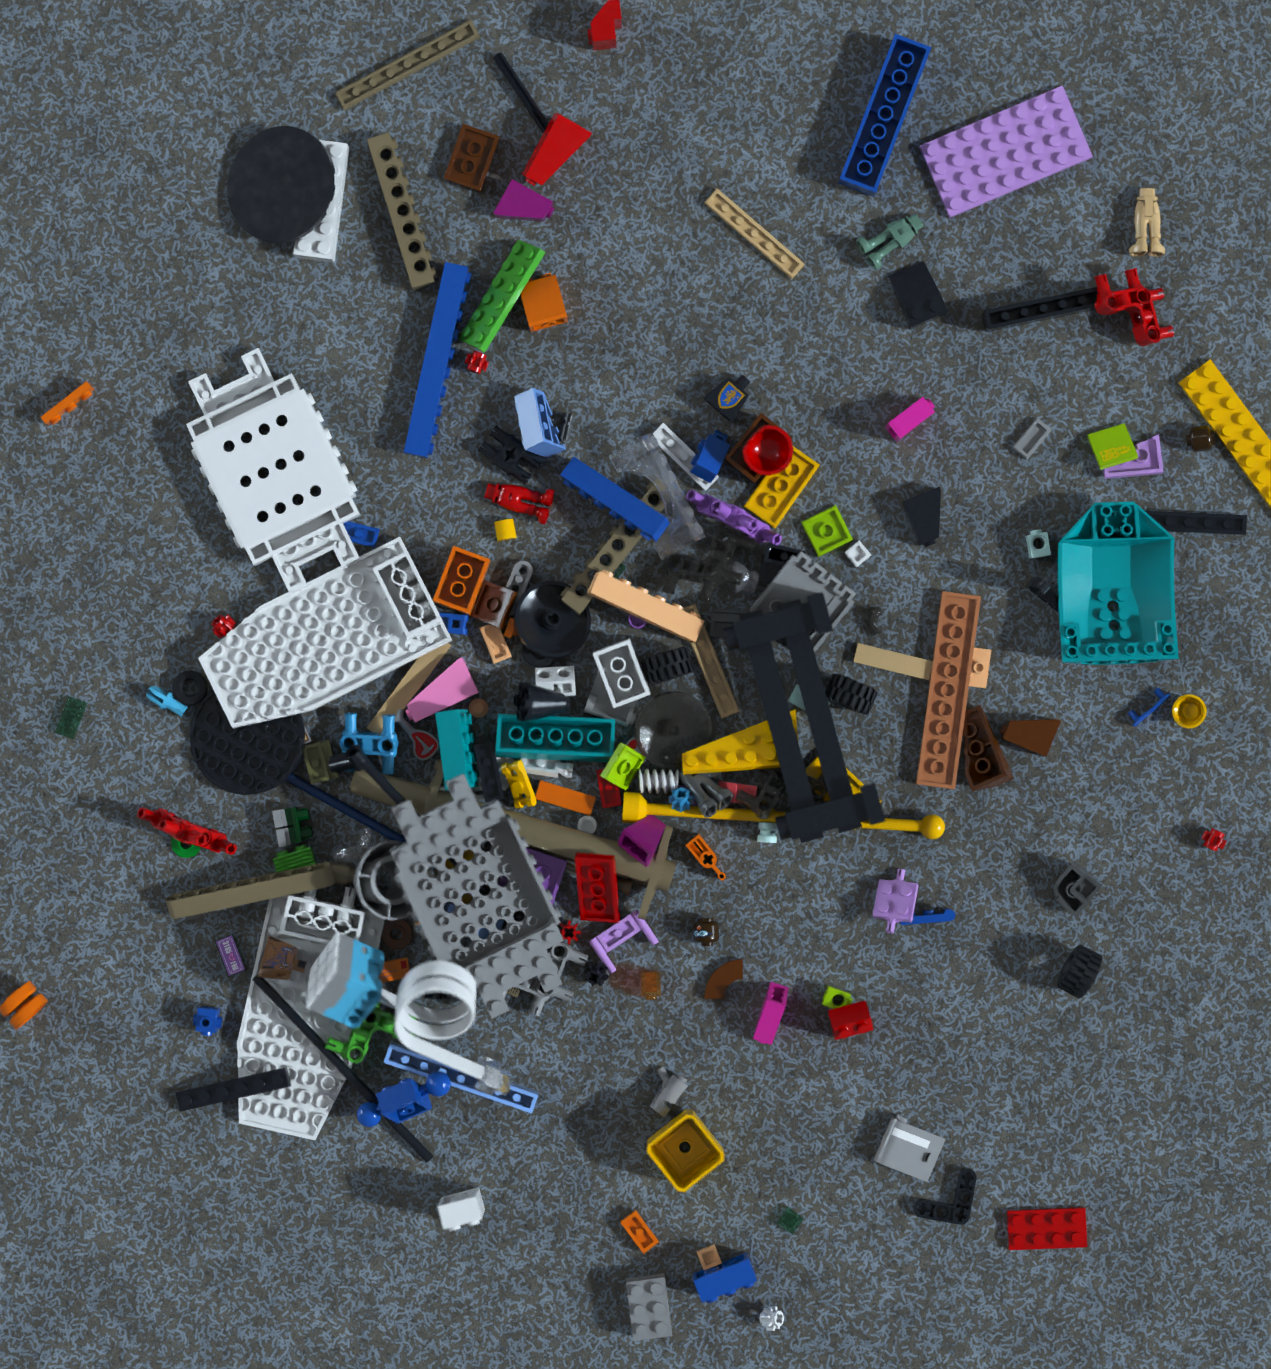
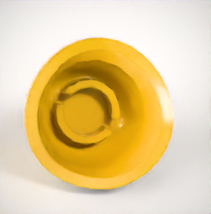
M1192 694L1179 697L1172 707V715L1175 722L1184 728L1199 726L1204 721L1207 713L1206 705L1202 699Z

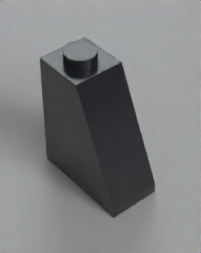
M940 487L902 502L919 546L924 544L925 547L935 544V539L939 538Z

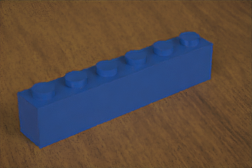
M576 457L571 459L560 474L565 486L571 490L573 488L579 491L578 494L584 499H592L595 506L601 510L607 509L610 511V516L616 520L622 519L629 529L633 531L637 529L641 532L640 535L648 541L652 539L657 542L670 524L665 516Z

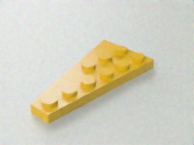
M795 709V710L790 711V715H791V718H792L793 726H794L795 733H796V737H797V740H798L797 720H796V709ZM768 720L682 753L683 775L780 768Z

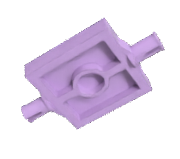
M897 869L895 880L879 879L872 916L876 919L886 920L888 922L886 932H891V934H894L896 923L902 921L912 922L918 884L903 881L904 869Z

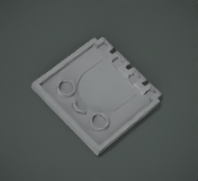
M800 551L797 556L792 554L749 610L753 612L762 609L764 615L778 611L777 605L797 599H800L801 604L808 602L807 596L823 592L834 629L853 605L854 601L852 599L856 593L846 585L839 590L842 582L830 573L826 578H823L827 570L815 561L809 567L808 565L812 559ZM816 630L809 631L814 653L830 632L817 635Z

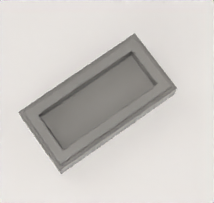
M1036 418L1012 448L1028 460L1052 429L1039 418Z

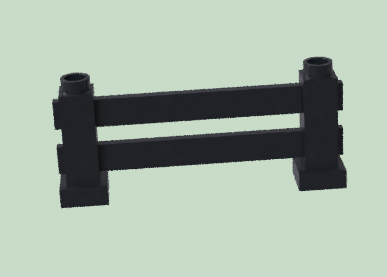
M823 592L807 596L808 602L801 604L800 599L777 605L778 611L763 615L761 609L739 615L740 621L734 622L733 626L723 628L729 651L738 648L740 650L748 648L792 811L785 812V815L775 818L780 839L792 838V840L800 838L801 843L823 838L824 831L838 828L839 833L862 827L861 821L868 820L869 825L885 822L874 782L859 786V793L853 794L809 635V631L816 630L817 635L833 631ZM786 638L830 798L829 801L818 804L814 803L771 645L772 641Z

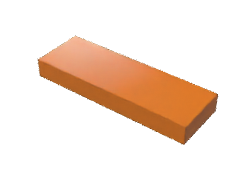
M540 780L535 796L537 800L591 816L596 800L595 796Z

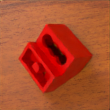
M608 0L590 22L591 28L587 29L588 43L593 45V51L616 48L615 29L622 28L619 0Z

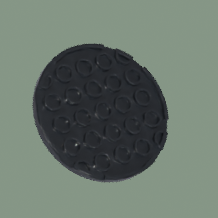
M292 126L272 127L248 140L237 153L231 165L227 181L229 206L238 224L253 237L270 243L292 242L304 237L315 229L326 216V211L330 202L333 201L335 193V168L328 150L314 135Z
M214 690L210 691L199 703L190 725V749L201 773L215 786L234 794H260L279 786L294 772L301 760L305 747V725L301 713L232 728Z

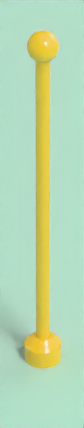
M624 792L622 823L634 824L645 818L646 815L705 818L698 806H690V810L686 809L680 812L672 809L671 804L647 803V800L640 793ZM717 808L716 813L707 819L776 823L775 818L785 815V812L724 808L720 811ZM929 814L922 820L885 818V822L869 825L868 820L861 821L862 827H860L866 829L921 832L924 837L931 840L941 837L945 831L943 819L935 814Z

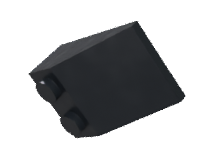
M924 261L888 275L910 330L945 316L948 313L943 298Z

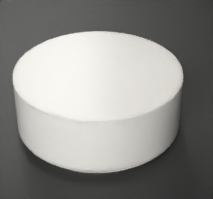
M583 816L578 821V830L593 834L596 831L597 822L591 816Z

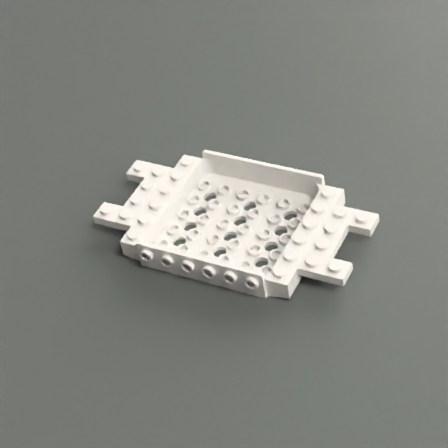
M257 348L241 356L249 374L214 390L206 373L188 381L204 416L186 425L193 438V442H191L193 449L191 452L195 460H199L201 467H199L203 477H207L210 483L208 485L212 495L216 496L218 500L216 504L220 512H224L226 516L225 523L228 529L232 530L235 535L233 540L236 546L247 551L255 566L273 558L290 592L307 584L299 566L334 550L342 567L359 559L358 553L343 524L360 516L353 500L356 497L355 492L358 490L353 480L349 481L346 476L349 471L345 463L341 464L338 459L341 455L337 446H332L330 442L332 436L328 428L324 429L321 424L324 419L320 411H315L313 407L315 400L312 394H307L304 389L300 390L292 373L275 381L260 349ZM280 415L287 417L288 421L285 426H278L276 423ZM262 424H267L270 427V431L266 435L259 433V427ZM245 432H249L252 435V440L249 443H243L241 440V436ZM226 441H232L235 445L231 452H227L223 448ZM298 450L304 453V459L300 462L295 461L293 458L294 452ZM279 459H284L287 463L286 468L283 470L276 468V461ZM262 467L269 470L268 477L264 479L258 476V470ZM243 476L251 478L250 486L243 487L240 480ZM313 486L321 488V494L317 497H313L310 494V489ZM301 494L304 501L301 505L293 503L294 495ZM280 502L286 506V510L282 514H278L275 511V505ZM260 511L267 512V521H258L257 515Z

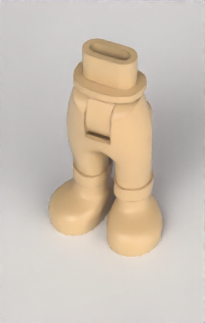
M1154 188L1139 189L1134 216L1135 239L1137 241L1135 245L1129 248L1130 256H1143L1147 253L1151 257L1165 255V248L1159 241L1161 239V220L1157 203L1158 197H1155ZM1147 224H1149V240H1150L1149 248H1148V246H1147V241H1146V239H1147V233H1146V232H1147Z

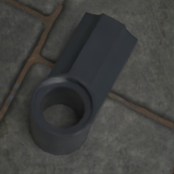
M354 745L345 753L330 756L328 759L329 769L332 773L352 768L356 771H361L364 769L359 763L365 758L368 759V757L359 745Z

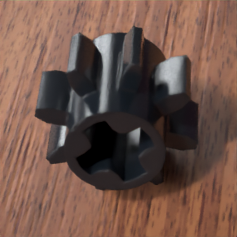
M591 962L589 968L584 970V973L587 974L585 981L591 983L592 987L595 984L602 986L604 981L609 978V975L606 974L608 967L603 966L602 962L596 965L594 962Z

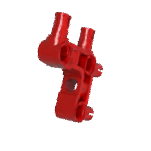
M1137 268L1124 271L1129 287L1125 290L1115 292L1110 290L1107 274L1094 277L1098 290L1097 300L1095 301L1096 311L1100 315H1111L1122 310L1128 311L1133 324L1132 330L1135 341L1139 346L1144 347L1158 343L1161 339L1174 336V331L1168 332V330L1173 329L1171 325L1159 328L1153 301L1164 298V293L1158 294L1164 292L1163 289L1148 290L1141 285Z
M140 808L137 812L139 819L150 822L152 827L171 835L174 839L181 842L197 845L217 853L223 851L233 855L236 852V845L227 840L225 833H219L215 829L198 826L161 808L155 811Z

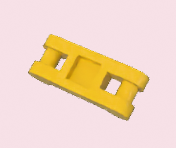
M517 760L511 764L509 762L502 763L501 771L505 774L514 798L515 808H523L526 805L528 807L535 806L536 797L523 762Z

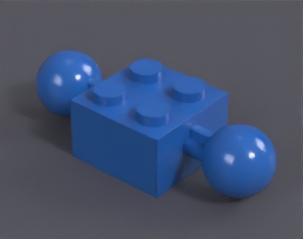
M441 1071L431 1073L423 1085L411 1078L402 1079L399 1081V1084L384 1087L381 1092L376 1093L378 1105L373 1102H366L360 1105L357 1110V1120L362 1126L373 1127L380 1122L383 1115L399 1124L432 1109L429 1094L436 1097L444 1096L450 1090L451 1080L446 1073Z

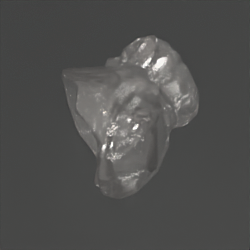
M736 561L727 563L725 566L727 571L726 582L730 587L731 593L735 594L741 591L754 593L759 582V574L755 571H749L742 563Z

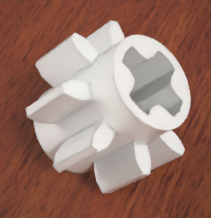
M777 1306L763 1308L764 1311L760 1313L759 1317L761 1325L766 1326V1331L780 1329L784 1322L783 1313L777 1311Z

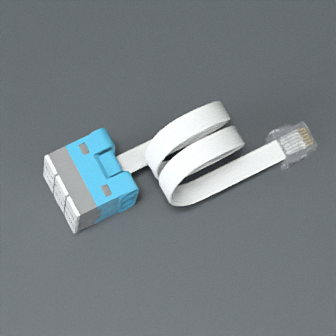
M339 932L335 934L310 968L306 1008L343 1023L348 1027L356 1028L362 1024L378 1002L396 1009L395 1032L398 1039L407 1048L477 1078L478 1083L474 1085V1088L491 1096L494 1092L504 1096L509 1092L511 1072L501 1069L500 1062L483 1055L475 1063L409 1033L411 1032L427 1039L444 1040L459 1036L469 1029L475 1018L476 983L468 971L447 961L426 962L412 969L403 978L396 995L382 989V982L379 979V975L384 969V953ZM430 975H445V976H449V977H452V978H455V979L459 980V981L462 982L464 985H462L461 983H459V982H457V981H455V980H452V979H449V978H445V977H430V978L422 979V980H420V981H418V982H416V981L419 980V979H421V978H423V977L430 976ZM442 991L453 994L464 1002L448 1009H431L416 1004L411 1000L427 992ZM412 1017H415V1018H417V1019H419V1020L426 1021V1022H430V1023H449V1022H453V1021H456V1020H459V1021H458V1022H455V1023H452V1024H449V1025H441V1026H438V1025H429V1024H425V1023L419 1022V1021L413 1019Z

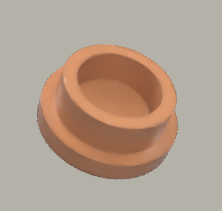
M474 699L469 704V712L473 717H484L488 712V704L483 699Z

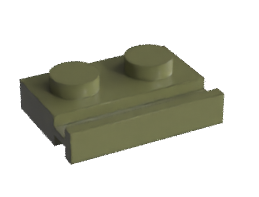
M330 740L304 747L303 754L311 784L339 778L338 773H332L329 769L328 759L330 756H334Z

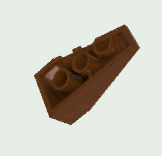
M978 705L965 712L963 735L965 736V775L971 791L997 787L1013 780L1014 778L982 706Z

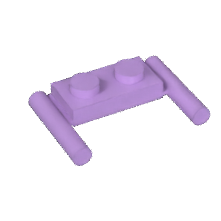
M638 909L589 941L605 967H608L607 970L610 974L617 969L606 953L642 930L652 946L659 942L646 921L638 918Z

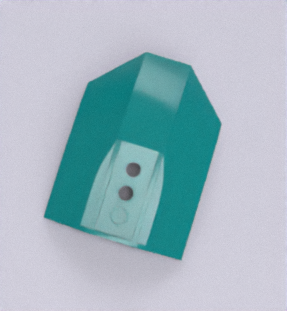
M1134 501L1095 502L1058 543V613L1062 663L1124 665L1179 659L1174 593L1175 538ZM1108 602H1116L1118 605L1117 611H1110L1107 608ZM1115 621L1118 624V630H1111L1109 622Z

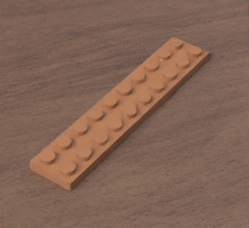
M946 591L941 593L916 784L955 789L981 596Z

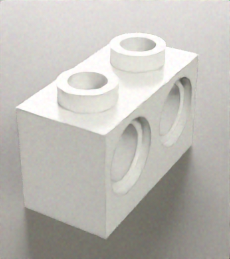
M574 666L535 668L537 686L562 693L565 696L576 695Z

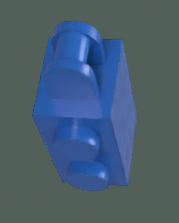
M716 429L705 440L702 438L697 446L699 452L693 456L690 462L693 465L690 473L711 483L717 476L730 447V444L726 443L728 435Z

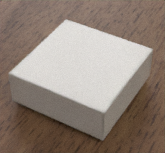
M860 540L844 552L855 567H858L871 556Z

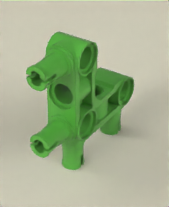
M378 1002L372 1010L374 1018L371 1021L364 1020L360 1026L352 1028L349 1038L345 1043L329 1037L325 1049L341 1054L342 1058L352 1063H359L368 1051V1043L373 1032L381 1030L398 1039L395 1032V1015L381 1010V1003ZM352 1049H359L357 1057H350Z

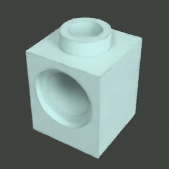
M1042 529L1030 531V535L1026 536L1029 559L1050 556L1048 533H1042ZM1038 538L1042 541L1041 549L1034 547V539Z

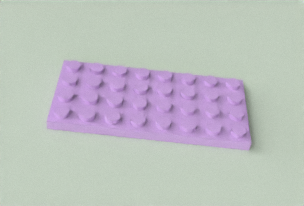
M1063 85L919 146L949 218L1093 157Z

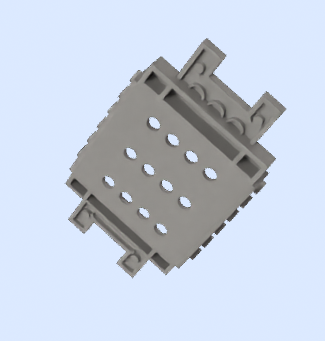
M462 773L445 781L453 800L420 816H417L409 799L391 807L407 842L389 851L397 866L394 869L397 876L393 878L398 888L402 886L405 893L402 896L406 905L411 904L414 910L410 913L415 923L419 921L422 927L419 929L423 940L427 939L430 944L427 949L431 957L436 956L437 961L451 962L468 971L474 978L482 1000L493 1019L509 1011L502 992L537 976L545 993L562 985L560 977L546 950L564 941L556 925L560 923L558 918L561 917L557 906L553 907L550 902L553 897L549 889H544L542 885L545 880L541 872H536L534 865L537 863L532 853L528 855L526 848L529 846L524 836H519L517 830L520 827L516 819L512 820L508 814H504L497 799L479 807ZM483 841L491 842L492 847L487 852L482 851L480 848ZM467 849L474 852L471 860L463 858V852ZM448 858L456 860V866L452 869L445 867V861ZM436 867L438 875L433 878L427 875L428 868ZM500 876H506L508 883L501 887L497 884V879ZM483 884L490 886V892L487 895H482L479 892V888ZM465 893H470L473 897L472 901L468 904L463 903L461 900L462 895ZM449 901L455 904L454 910L450 913L444 910V904ZM518 910L524 912V918L521 921H516L513 918L514 913ZM499 919H504L507 922L503 930L496 928V922ZM487 928L489 935L486 938H480L478 936L479 929ZM464 936L471 938V944L468 947H463L460 944V940ZM450 977V979L455 980V981L461 983L462 985H464V984H463L462 982H460L459 980Z

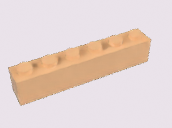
M606 570L595 573L587 591L588 595L690 643L696 642L705 622L700 619L701 616L692 611L687 613L683 611L682 606L675 603L670 605L665 602V598L659 595L653 597L648 594V590L638 586L636 589L630 586L631 582L622 578L617 580L613 578L614 574Z

